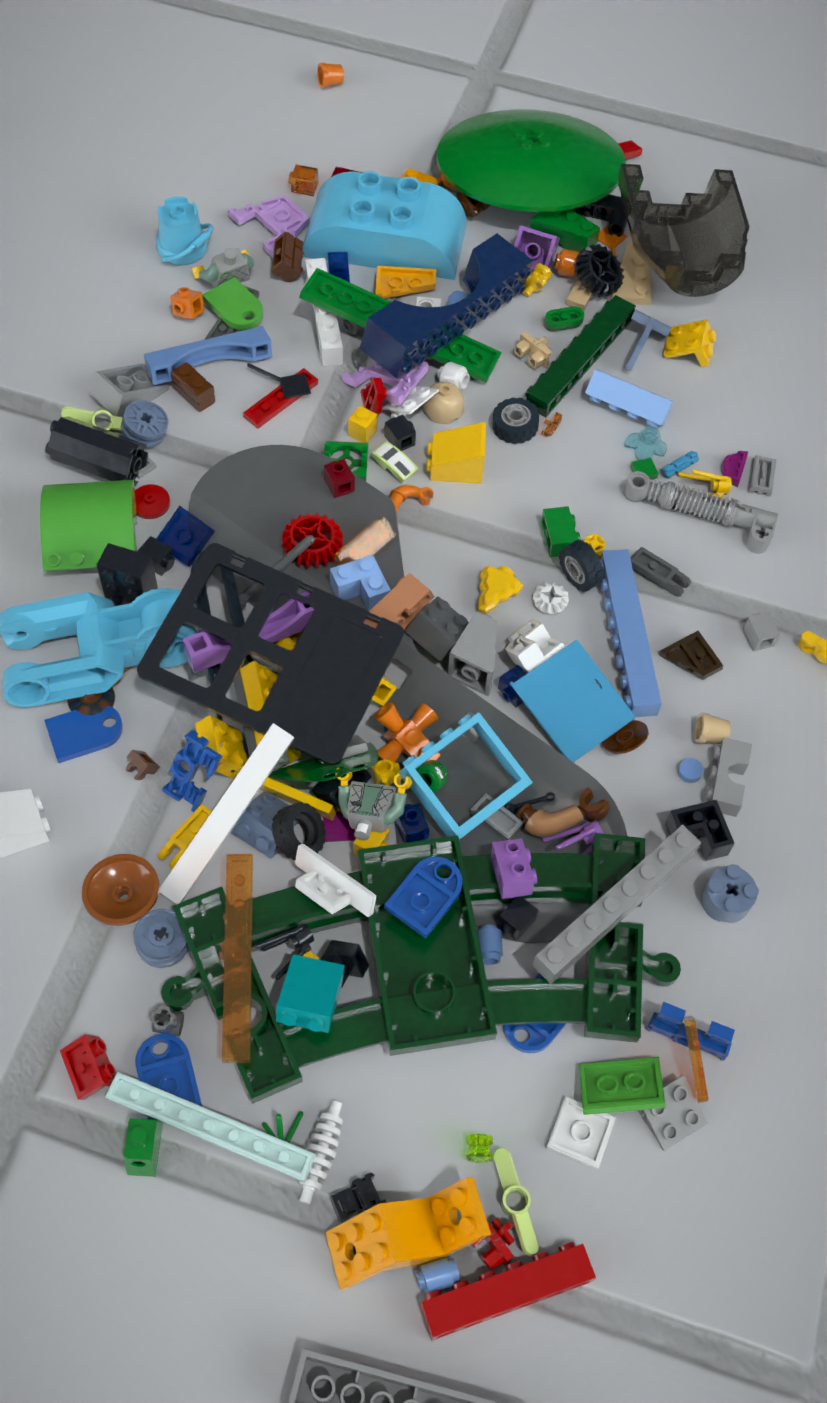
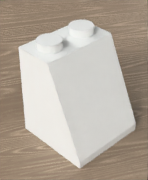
M31 789L0 792V858L49 841L46 833L51 831L46 817L41 818L39 812L44 810L39 796L34 797Z

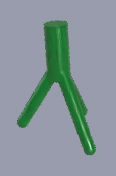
M302 1111L298 1112L285 1140L281 1114L276 1115L278 1139L290 1143L303 1117ZM263 1122L262 1126L266 1133L276 1137L267 1122Z

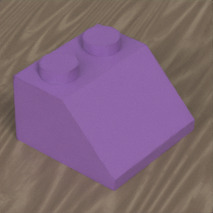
M520 225L514 246L533 260L531 266L533 272L537 263L550 268L555 258L560 238Z

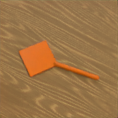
M607 225L599 232L598 241L612 250V254L616 256L615 248L628 236L625 234L621 237H617L614 234L610 235L607 231Z

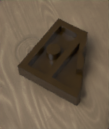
M699 630L660 650L662 658L702 680L723 670V664Z

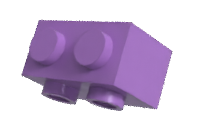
M523 839L492 842L491 861L502 899L532 895L533 885L537 884V874L534 868L531 869L530 850L525 848Z

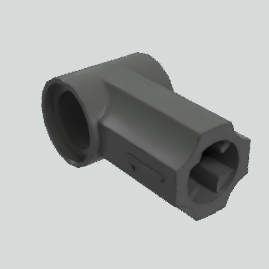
M160 1005L159 1008L151 1013L152 1031L180 1036L184 1023V1012L174 1011L169 1006Z

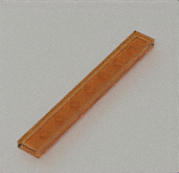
M227 854L222 1063H250L253 854Z

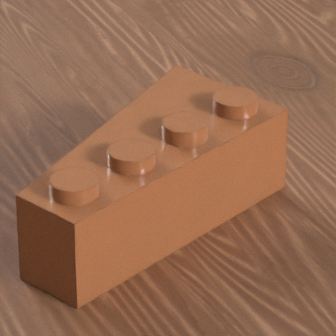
M409 573L406 577L401 578L397 585L369 612L401 625L405 631L417 614L434 598V595L430 589ZM368 618L364 622L374 628H377L379 624Z

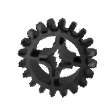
M592 244L581 250L575 258L574 267L576 269L574 273L578 275L576 280H579L581 286L586 288V292L590 291L592 296L597 295L598 298L609 297L617 292L623 284L624 275L622 273L624 269L620 267L621 262H618L617 256L612 254V250L608 251L606 246L601 247L600 244Z

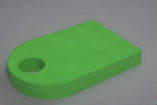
M236 277L202 294L203 301L233 329H252L259 325L263 319V306L261 302ZM245 317H253V319H251V320H246V319H244V318H245Z

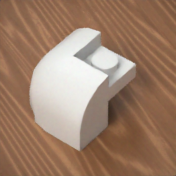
M531 619L508 638L510 643L504 649L510 659L520 669L530 672L565 647L562 642L550 637L543 623Z

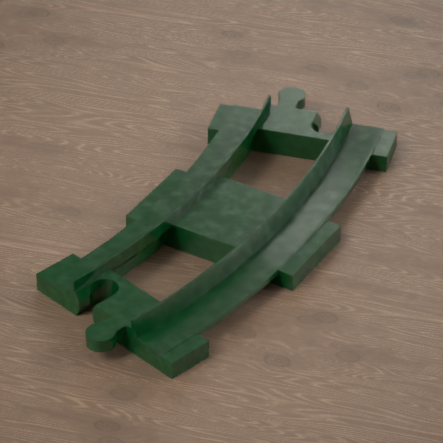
M595 833L592 840V854L530 853L531 869L534 868L536 870L537 884L533 885L532 895L522 897L529 903L588 904V908H590L645 858V838ZM457 835L358 849L360 871L348 873L347 875L376 895L374 911L369 917L350 904L331 914L295 888V886L230 906L221 886L174 905L175 915L196 968L186 977L176 976L168 979L164 983L161 993L165 1005L174 1011L185 1010L190 1007L194 1000L208 995L218 1020L232 1015L235 1011L244 1007H253L260 1011L262 1014L261 1020L253 1028L238 1031L225 1037L250 1101L254 1104L303 1082L299 1068L384 1043H388L390 1056L495 1040L497 1036L496 1026L549 1023L585 1024L584 1037L637 1043L641 1038L642 980H650L662 987L670 986L679 977L681 966L678 959L672 954L665 952L652 956L643 950L642 923L619 922L586 952L585 979H557L552 984L546 979L487 982L472 906L508 904L516 897L502 899L491 861V854L462 856ZM429 857H443L452 861L460 870L462 888L457 900L425 939L384 909V905L420 861ZM440 868L437 870V875L440 878H448L451 872L447 868ZM367 921L380 998L335 1009L329 1033L314 1032L298 1026L284 1025L281 1027L280 1023L276 1022V1013L250 954L261 949H256L254 945L290 931L303 923L309 927L313 934Z

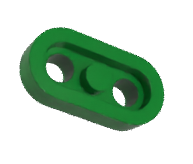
M576 306L550 310L546 313L545 325L551 330L578 327L583 323L585 314L581 308Z

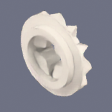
M544 582L541 586L537 585L533 593L534 605L540 611L547 614L560 613L568 605V591L564 590L563 585L558 586L555 582L552 584ZM549 593L554 594L553 600H551V603H549L548 599Z

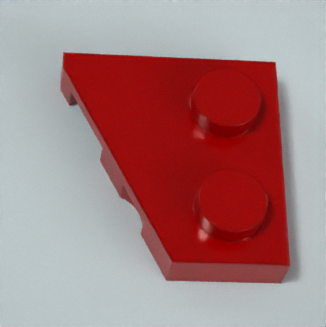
M373 377L370 383L366 384V389H361L360 393L364 408L376 414H381L383 400L387 397V389L383 386L382 378Z

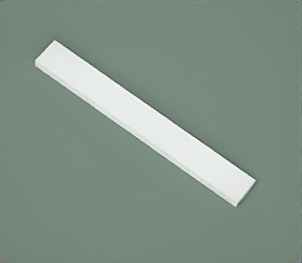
M274 723L272 724L163 882L159 893L175 904L183 902L294 740L292 735Z

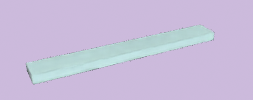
M120 1072L116 1073L105 1096L106 1099L304 1183L316 1158V1154Z

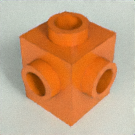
M182 287L170 296L173 315L180 316L183 319H194L205 311L202 292Z

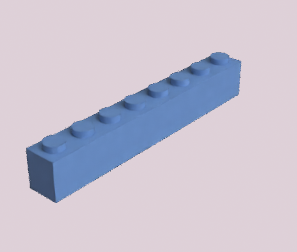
M629 549L602 551L600 561L604 569V579L600 583V588L602 592H605L606 596L604 598L605 611H609L608 628L613 631L612 647L617 651L616 667L621 671L620 687L625 690L624 702L636 717L658 716L662 703Z

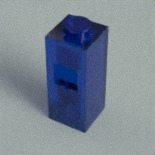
M328 252V273L350 282L348 253Z

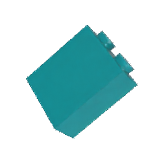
M293 954L278 999L276 1022L287 1026L307 1028L314 1032L329 1033L343 983L345 965Z

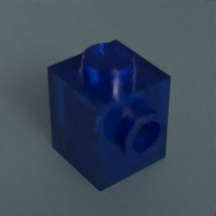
M519 665L500 676L498 689L504 700L510 702L515 708L522 703L524 704L510 685V682L514 683L526 675Z
M406 804L402 816L395 821L403 842L427 840L430 828L420 804Z

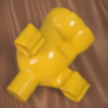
M541 263L536 264L534 271L526 279V289L523 291L524 296L529 297L533 292L544 288V285L552 277V272L547 266Z

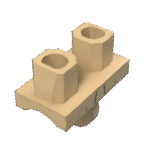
M525 331L520 334V341L515 345L514 349L515 355L519 358L527 354L529 356L528 363L534 369L539 366L547 368L550 365L549 357L552 351L547 346L548 338L545 336L540 339L533 338Z

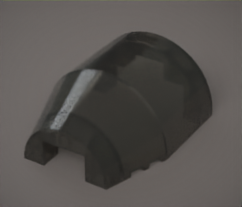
M621 164L618 174V186L633 246L638 256L671 290L683 296H707L731 285L744 270L745 247L748 242L747 233L750 227L733 170L714 169L704 194L685 193L681 204L653 203L649 190H640L644 179L640 165Z

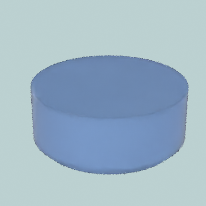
M694 758L684 759L678 768L679 777L687 783L697 782L703 774L702 764Z

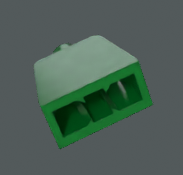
M129 1118L123 1158L127 1175L156 1177L163 1127L162 1122L150 1119ZM139 1161L145 1164H136L135 1162Z

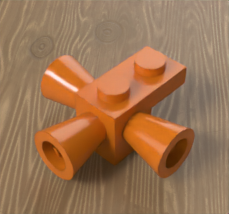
M393 702L382 706L376 712L374 718L389 729L383 735L389 743L377 750L379 754L378 762L387 759L394 764L401 753L406 754L408 757L415 755L416 758L423 754L421 749L430 742L422 731L439 720L437 714L428 705L421 703L412 719L405 720L401 719ZM439 752L428 760H437L440 756Z

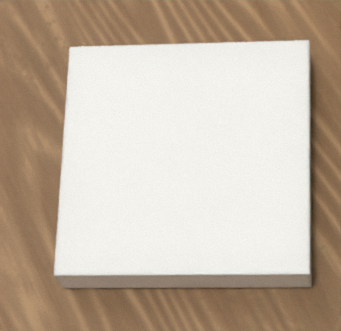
M565 1096L546 1149L598 1170L616 1117L608 1113L583 1115L582 1103Z

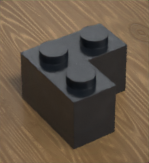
M717 800L671 810L665 822L669 835L674 833L681 825H684L701 842L699 847L705 861L728 856L735 844Z

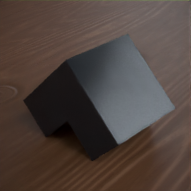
M331 940L320 959L345 965L342 987L349 976L363 978L370 966L359 944Z

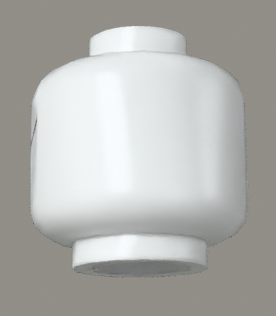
M448 362L441 366L437 374L439 382L452 383L460 390L467 387L470 378L466 367L453 362Z

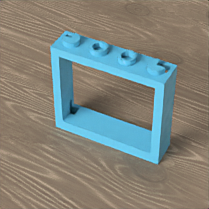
M479 712L473 717L468 714L458 722L460 726L454 731L450 727L439 736L442 740L435 744L433 741L428 743L421 749L423 754L416 758L415 755L409 757L403 762L405 767L399 772L404 781L406 776L412 779L410 789L447 837L458 835L459 840L533 783ZM473 727L515 784L461 826H458L416 771V768Z

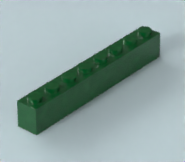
M617 295L610 301H606L600 313L597 312L590 324H586L583 327L581 334L572 339L570 346L562 350L559 358L551 362L548 370L540 374L534 386L531 385L525 393L526 399L538 408V414L546 418L630 324L633 320L631 317L636 305Z

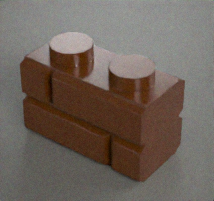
M288 232L282 233L275 239L272 273L279 277L281 276L287 282H292L295 278L301 276L303 272L301 263L304 257L303 241L294 238Z
M185 362L172 370L173 388L196 410L202 412L214 404V386L206 381L189 363Z

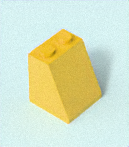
M485 422L433 433V442H428L427 454L432 455L431 459H427L426 471L431 472L430 481L482 484L485 460Z

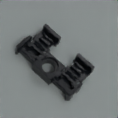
M373 1173L366 1174L362 1179L357 1178L353 1180L350 1188L331 1195L330 1202L339 1223L348 1218L347 1214L356 1211V1213H359L360 1209H362V1213L377 1204L387 1203L385 1199L381 1201L372 1182L375 1176ZM338 1200H340V1202H341V1205H342L343 1210H344V1212H345L344 1214H343V1212H342V1210H341V1207H340V1205H339V1203H338ZM353 1246L354 1256H355V1254H356V1248H355V1246Z

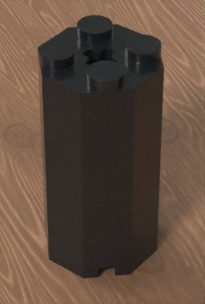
M69 416L60 417L58 421L54 420L51 423V435L49 442L46 444L45 453L49 454L52 460L110 481L134 480V486L137 485L139 482L135 480L137 473L146 466L149 456L148 452L144 451L147 448V444Z

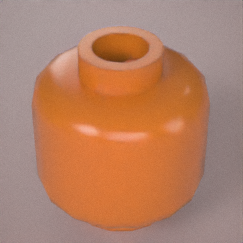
M563 249L560 253H557L554 263V269H557V273L563 276L575 277L577 274L574 273L576 269L574 263L576 261L575 258L580 252Z

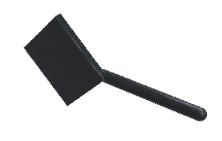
M250 363L247 364V367L279 381L285 399L311 394L305 373L278 377Z

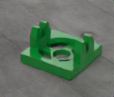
M326 441L324 455L330 458L334 452L343 450L342 456L331 459L334 461L344 458L352 462L349 466L350 470L354 466L359 467L352 471V473L366 481L368 443ZM350 451H356L362 460L354 459L350 456Z

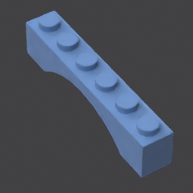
M261 326L145 353L144 360L146 372L152 384L157 385L173 381L171 379L172 370L185 362L194 367L209 361L223 359L257 361L272 357V345L269 335L264 327Z

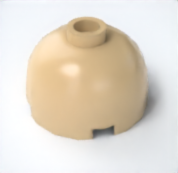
M438 382L429 387L439 389V392L423 404V412L429 416L428 419L438 424H450L452 420L460 419L464 412V396L461 390L449 382Z

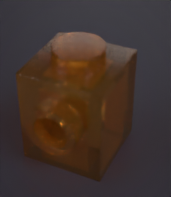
M296 164L293 172H290L288 182L291 184V192L314 196L318 186V168Z

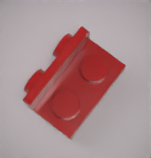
M85 1034L60 1050L78 1100H85L105 1086L110 1087L116 1075V1070L106 1054V1045L99 1036Z

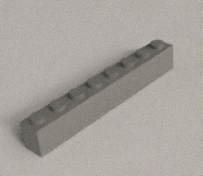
M681 825L536 955L532 966L552 984L696 853L701 842L684 825Z

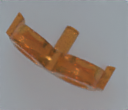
M556 412L553 422L546 419L544 423L548 424L545 431L541 432V435L546 437L553 435L561 423L562 414Z

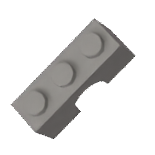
M725 737L720 746L716 745L714 749L713 759H716V766L712 765L709 779L713 780L712 787L709 786L707 789L705 800H717L722 814L737 817L742 807L745 785L733 782L728 774L744 775L749 765L752 744Z

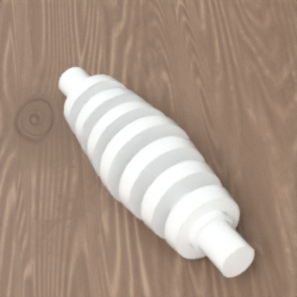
M332 1100L329 1112L322 1113L320 1120L325 1122V1124L317 1123L315 1128L321 1134L313 1133L310 1140L316 1144H308L306 1148L307 1151L316 1154V1158L306 1182H299V1185L303 1186L299 1201L304 1204L310 1205L313 1194L321 1190L323 1185L317 1181L326 1180L327 1174L321 1171V1169L330 1170L332 1163L325 1159L335 1160L336 1152L331 1149H337L339 1142L332 1137H340L341 1131L335 1126L341 1127L343 1119L339 1116L342 1103Z

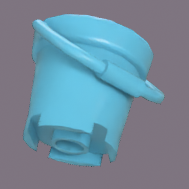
M171 197L165 200V205L162 207L159 205V233L157 235L156 249L162 258V262L187 265L201 259L207 252V240L214 229L213 225L210 223H200L196 204L194 202L193 205L189 203L186 197Z

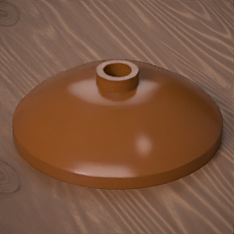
M132 854L109 856L98 862L86 875L82 886V900L88 913L97 921L112 926L128 925L140 920L154 907L160 891L159 878L153 866L142 857ZM128 895L126 899H120L121 896Z

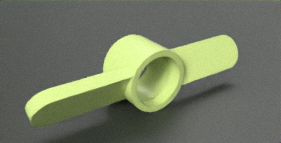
M64 407L61 410L62 417L69 416L97 426L94 422L95 416L98 413L104 412L109 415L110 422L106 427L100 428L121 431L122 417L113 416L104 408H98L93 412L73 407Z
M499 1148L494 1153V1161L504 1190L501 1208L505 1215L513 1218L523 1252L528 1256H532L538 1252L539 1246L528 1213L531 1203L530 1194L520 1185L509 1150ZM510 1193H519L525 1199V1208L521 1211L511 1210L506 1204V1196Z

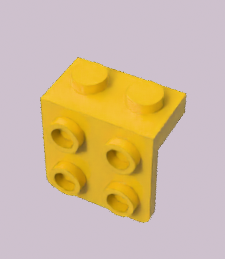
M707 319L673 326L667 336L663 355L665 358H672L695 353L701 367L709 366L710 359L713 356V345L716 342V333L711 329Z

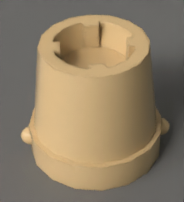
M700 713L694 731L696 743L721 744L724 737L729 738L730 721L711 716L709 713Z

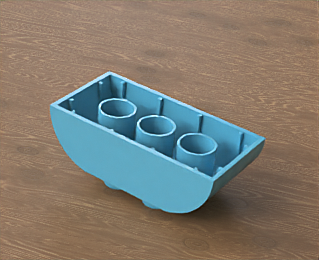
M373 171L340 173L325 181L319 189L303 242L304 257L313 259L325 258L326 261L377 268V266L436 269V277L455 280L467 226L466 214L454 195L432 183L420 182L413 177L400 179L380 176Z

